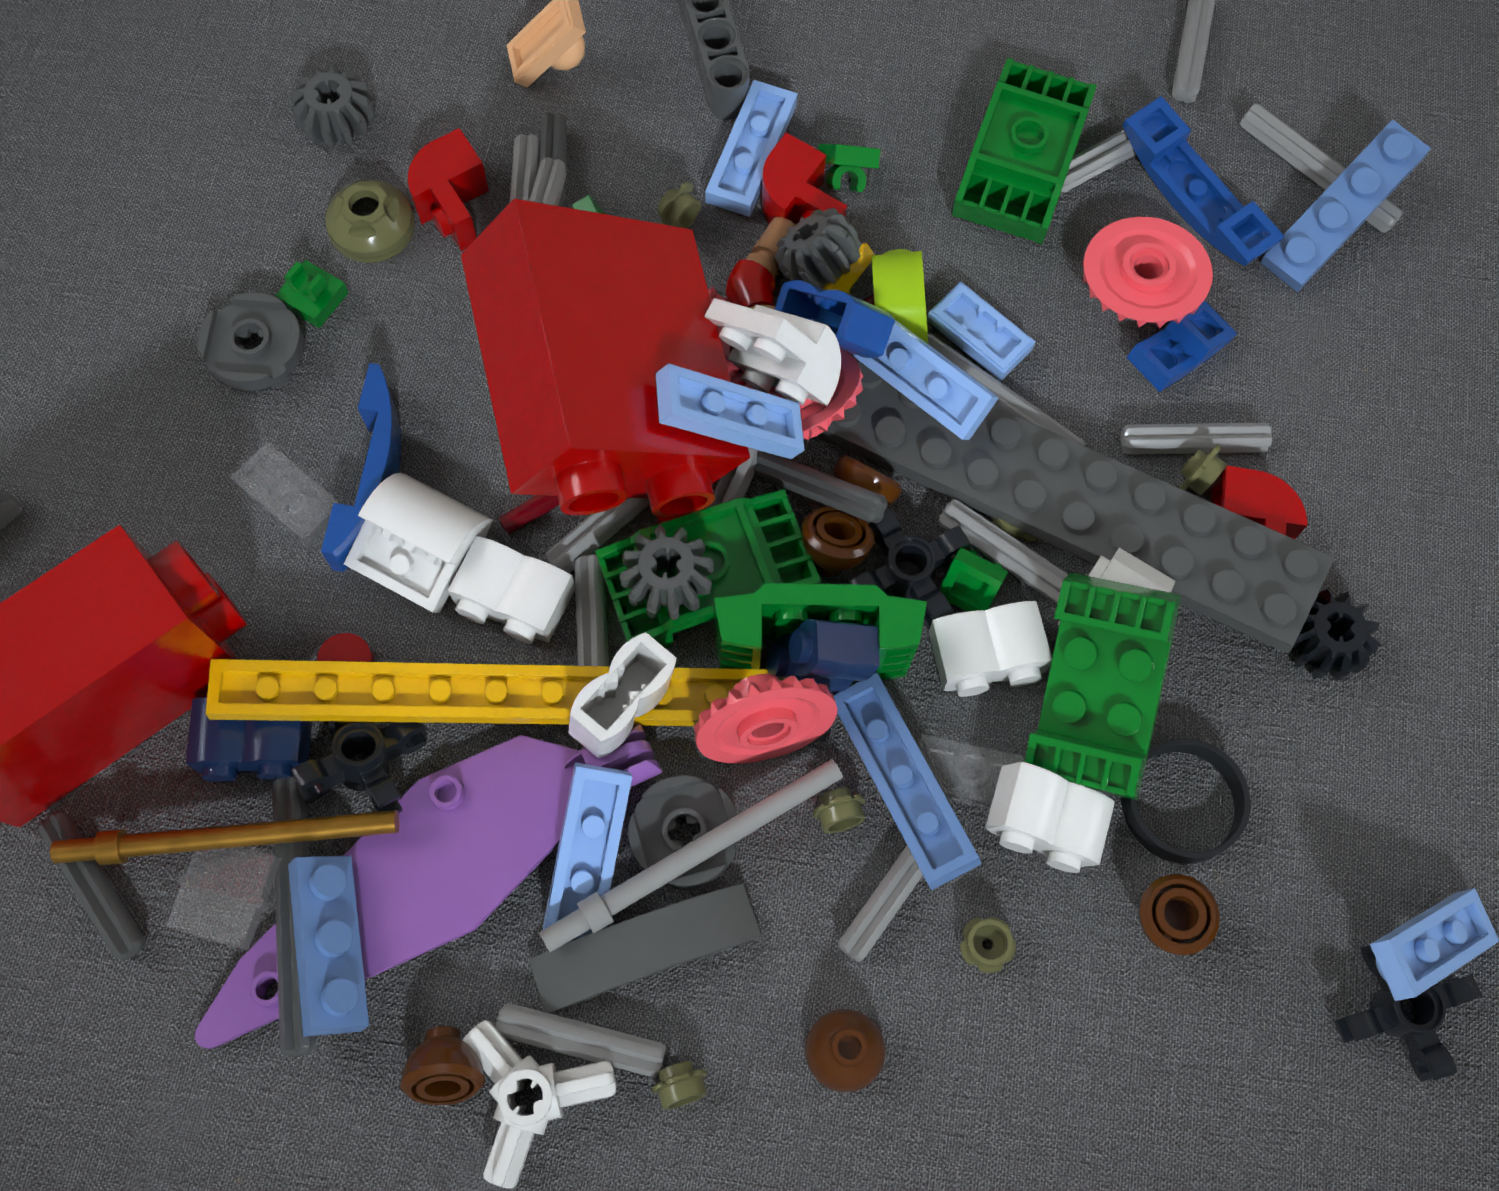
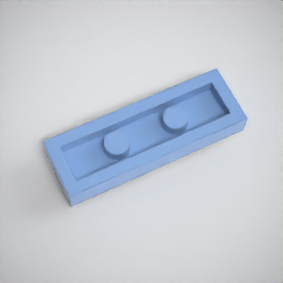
M753 80L706 188L705 203L748 217L751 216L762 190L764 163L787 130L797 106L798 93Z
M896 320L883 356L864 358L850 353L962 440L971 439L999 398Z
M669 363L656 373L659 423L792 459L805 451L799 403Z
M575 762L542 927L543 930L578 910L579 908L576 903L595 892L601 896L610 891L632 781L630 771ZM589 929L588 931L584 932L583 934L579 935L574 939L581 938L593 932L591 931V929Z
M1472 888L1452 894L1372 942L1370 946L1376 957V965L1380 975L1386 980L1394 1000L1398 1001L1417 997L1498 943L1499 939L1476 889Z

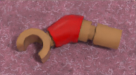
M783 217L773 218L763 235L752 248V252L746 259L739 260L735 264L726 285V297L730 303L754 309L756 304L775 309L773 291L776 286L775 278L778 275V271H780L779 263L775 259L778 250L777 243L781 238L787 236V229L789 227L795 226L792 221Z

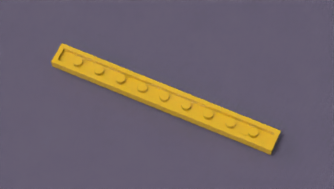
M211 659L205 714L210 720L569 725L571 708L578 694L592 680L609 673L610 666ZM674 668L668 690L662 700L646 714L636 717L633 725L694 726L699 722V714L705 709L711 708L712 701L727 698L729 691L742 679L757 674H768L767 669Z

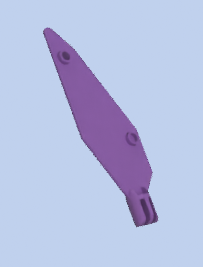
M637 724L633 726L626 740L615 751L601 758H597L586 748L576 750L519 735L419 779L398 800L402 807V812L398 813L400 822L399 832L362 836L343 855L351 856L364 980L475 931L559 844L575 762L630 771L632 774L630 788L662 773L661 767L657 760L652 759L654 752L650 743L644 740L646 733L642 725ZM276 923L240 958L195 1031V1040L199 1046L213 1049L279 1019L278 991L273 998L266 999L267 988L272 983L278 982Z

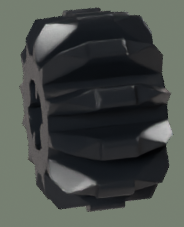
M1328 589L1319 591L1292 650H1297L1300 654L1295 659L1294 667H1301L1309 663L1312 665L1313 679L1322 678L1329 673L1334 681L1345 679L1350 675V672L1359 673L1369 665V657L1377 652L1378 646L1381 644L1371 636L1378 630L1380 623L1365 620L1363 616L1367 611L1368 604L1352 606L1349 591L1340 593L1335 598ZM1327 631L1330 632L1335 639L1331 638Z

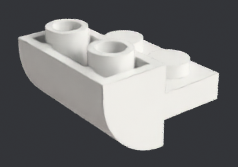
M717 298L713 299L704 317L722 329L719 338L733 346L727 360L744 371L741 379L745 383L765 393H769L771 387H774L778 394L800 405H804L806 399L828 406L836 390L841 371L840 347L830 327L826 324L757 304L754 309Z
M395 473L377 486L359 512L358 516L365 519L344 565L425 609L440 613L449 596L448 589L475 537L485 538L494 520L407 474Z

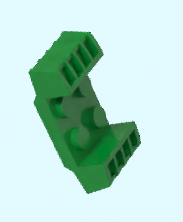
M1007 57L972 149L954 201L951 216L1043 244L1097 85L1074 80L1075 78L1064 77L1055 74L1053 71L1048 72L1038 69L1034 65H1025Z
M785 489L753 498L740 497L660 523L666 530V537L673 538L675 532L683 527L687 531V543L701 539L705 544V552L702 556L709 557L713 560L714 571L706 576L712 581L710 594L697 595L700 607L696 612L689 610L683 604L679 605V618L675 621L670 619L668 608L662 607L659 614L652 619L647 615V602L634 607L629 602L628 595L631 589L622 587L620 574L628 569L623 565L622 556L624 552L638 551L635 545V538L638 536V533L646 536L651 541L655 540V529L659 524L641 529L627 539L595 550L626 641L628 642L642 633H647L665 649L674 647L673 633L714 620V598L751 594L764 583L821 584V579L812 557L807 554L803 546L801 530ZM667 567L657 571L660 578L663 577L665 572L667 573V578L677 575V570L674 568L671 569L670 573L667 572Z
M1070 573L1063 579L1054 619L1060 620L1038 729L1031 732L1025 757L1026 763L1049 770L1071 783L1096 791L1138 800L1171 652L1181 599L1180 594Z
M764 583L751 594L714 598V638L720 668L759 670L762 639H773V643H775L782 635L792 634L804 621L818 619L877 626L880 665L875 673H878L881 680L905 677L920 643L927 603L921 600L888 596L877 585Z

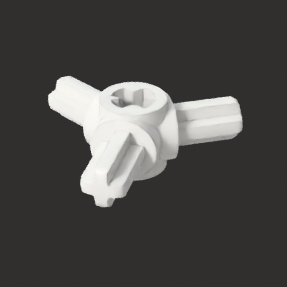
M488 1020L472 1028L462 1040L476 1052L484 1072L495 1084L489 1093L498 1103L493 1118L500 1121L501 1124L483 1172L484 1179L493 1185L503 1188H514L517 1185L534 1134L544 1135L549 1120L563 1117L564 1107L604 1099L616 1094L615 1074L609 1061L605 1060L560 1071L556 1070L554 1063L539 1066L531 1055L522 1060L491 1021ZM528 1078L533 1080L531 1088L541 1087L543 1092V1100H538L533 1104V1114L525 1113L527 1105L517 1106L515 1101V1093L524 1090V1080Z

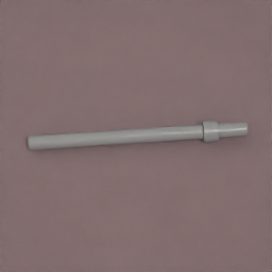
M833 759L827 761L605 894L599 896L595 892L576 903L579 908L578 910L539 932L547 949L551 953L589 929L594 934L613 923L614 921L611 916L841 780L843 775L840 768Z

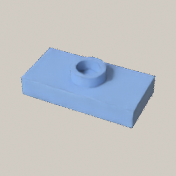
M961 281L928 312L927 322L999 381H1002L1033 350L1036 342Z

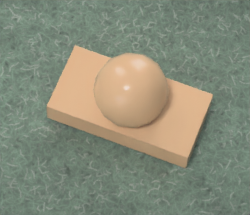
M552 0L507 44L515 83L528 88L550 66L555 70L568 71L579 65L585 55L583 35L586 33L578 0Z

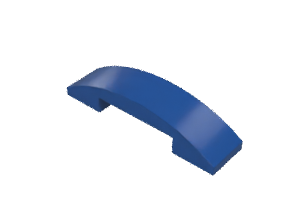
M1162 96L1124 121L1123 128L1136 155L1163 196L1199 235L1220 252L1246 266L1285 237L1254 201L1244 207L1188 144L1186 139L1191 129Z
M369 363L358 405V411L368 431L373 433L355 504L351 506L333 503L321 549L322 555L333 571L344 572L348 568L344 565V562L365 521L358 514L369 496L386 478L399 473L401 459L399 415L394 398L379 364Z

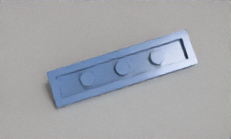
M1392 119L1284 234L1285 237L1282 241L1273 246L1263 256L1261 264L1296 292H1299L1418 166L1431 148Z
M875 673L865 681H860L850 686L845 691L835 694L834 699L837 705V713L931 891L981 865L978 854L878 673Z

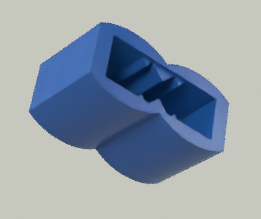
M800 280L789 281L782 285L774 309L826 324L835 334L840 349L864 358L883 356L895 323L894 317L889 312L843 291L823 290Z

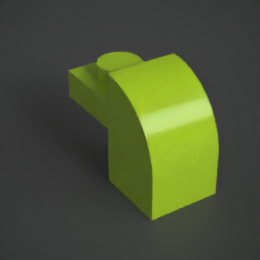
M895 249L887 251L883 255H872L875 306L889 312L896 321L928 344L922 251L911 252L907 249Z

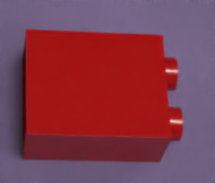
M514 198L461 254L511 494L558 496L561 511L568 515L600 513L622 504L627 498L649 499L653 515L658 517H677L700 511L711 505L715 500L712 484L751 458L748 447L659 423L656 373L668 363L731 382L717 325L704 317L711 304L692 229Z
M119 524L0 603V822L19 828L190 710L192 699L207 697L211 659H237L225 640L248 624L209 572L204 573L178 540H175L152 556Z

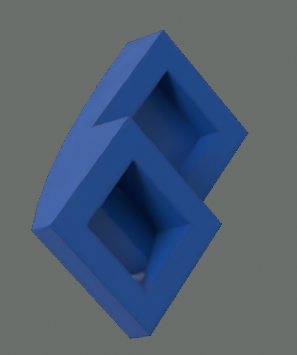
M1203 301L1195 314L1186 315L1179 324L1171 321L1165 329L1136 344L1126 358L1161 392L1221 350L1234 339L1237 332L1206 301Z

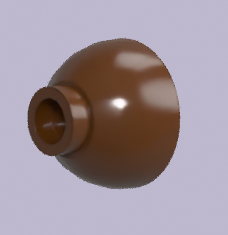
M848 455L838 458L834 477L885 496L888 506L901 494L902 487L900 483Z
M821 507L815 509L803 520L801 530L803 546L807 554L812 557L816 570L822 575L837 576L842 571L859 565L868 556L874 544V533L867 521L835 508Z
M1171 874L1158 878L1145 890L1139 903V922L1145 936L1154 946L1164 952L1174 955L1197 953L1205 949L1218 932L1220 914L1217 902L1204 884L1190 876Z
M837 1009L821 1016L811 1027L806 1039L805 1055L810 1071L821 1084L838 1092H855L867 1087L879 1075L885 1060V1042L879 1027L867 1015L851 1009Z
M438 1026L426 1032L425 1042L416 1047L407 1059L402 1071L400 1087L408 1097L422 1104H455L471 1098L484 1086V1070L476 1052L466 1042L461 1040L459 1029L451 1026Z

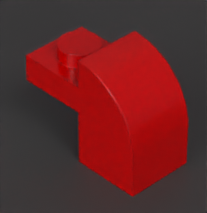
M458 128L421 148L411 161L407 177L409 190L421 224L433 219L442 237L445 238L451 235L460 251H463L477 238L472 217L464 203L489 192L482 161L461 129Z
M787 132L770 152L763 167L761 207L767 223L770 224L775 217H783L797 225L801 217L806 219L815 210L820 209L824 212L831 208H835L839 214H843L846 217L847 205L819 190L824 181L827 155Z
M1227 465L1211 486V503L1295 539L1307 527L1306 511L1297 493L1282 479L1270 473Z

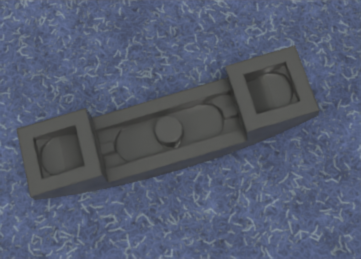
M740 883L601 929L594 934L591 933L568 942L551 953L546 951L529 959L544 1011L551 1014L601 996V993L707 955L708 957L759 939L762 936L744 884Z

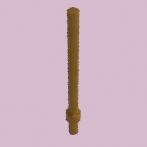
M392 810L128 834L125 829L98 831L95 837L53 841L50 846V857L54 864L96 860L99 865L126 863L129 857L392 834L399 832L400 822L398 811Z

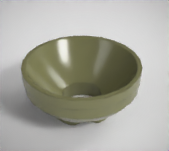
M361 180L349 184L333 196L326 210L325 223L330 241L339 253L356 262L375 263L394 257L409 244L415 230V215L407 197L394 185L380 180ZM369 197L379 202L377 209L370 215L359 216L351 212L353 204L361 198Z

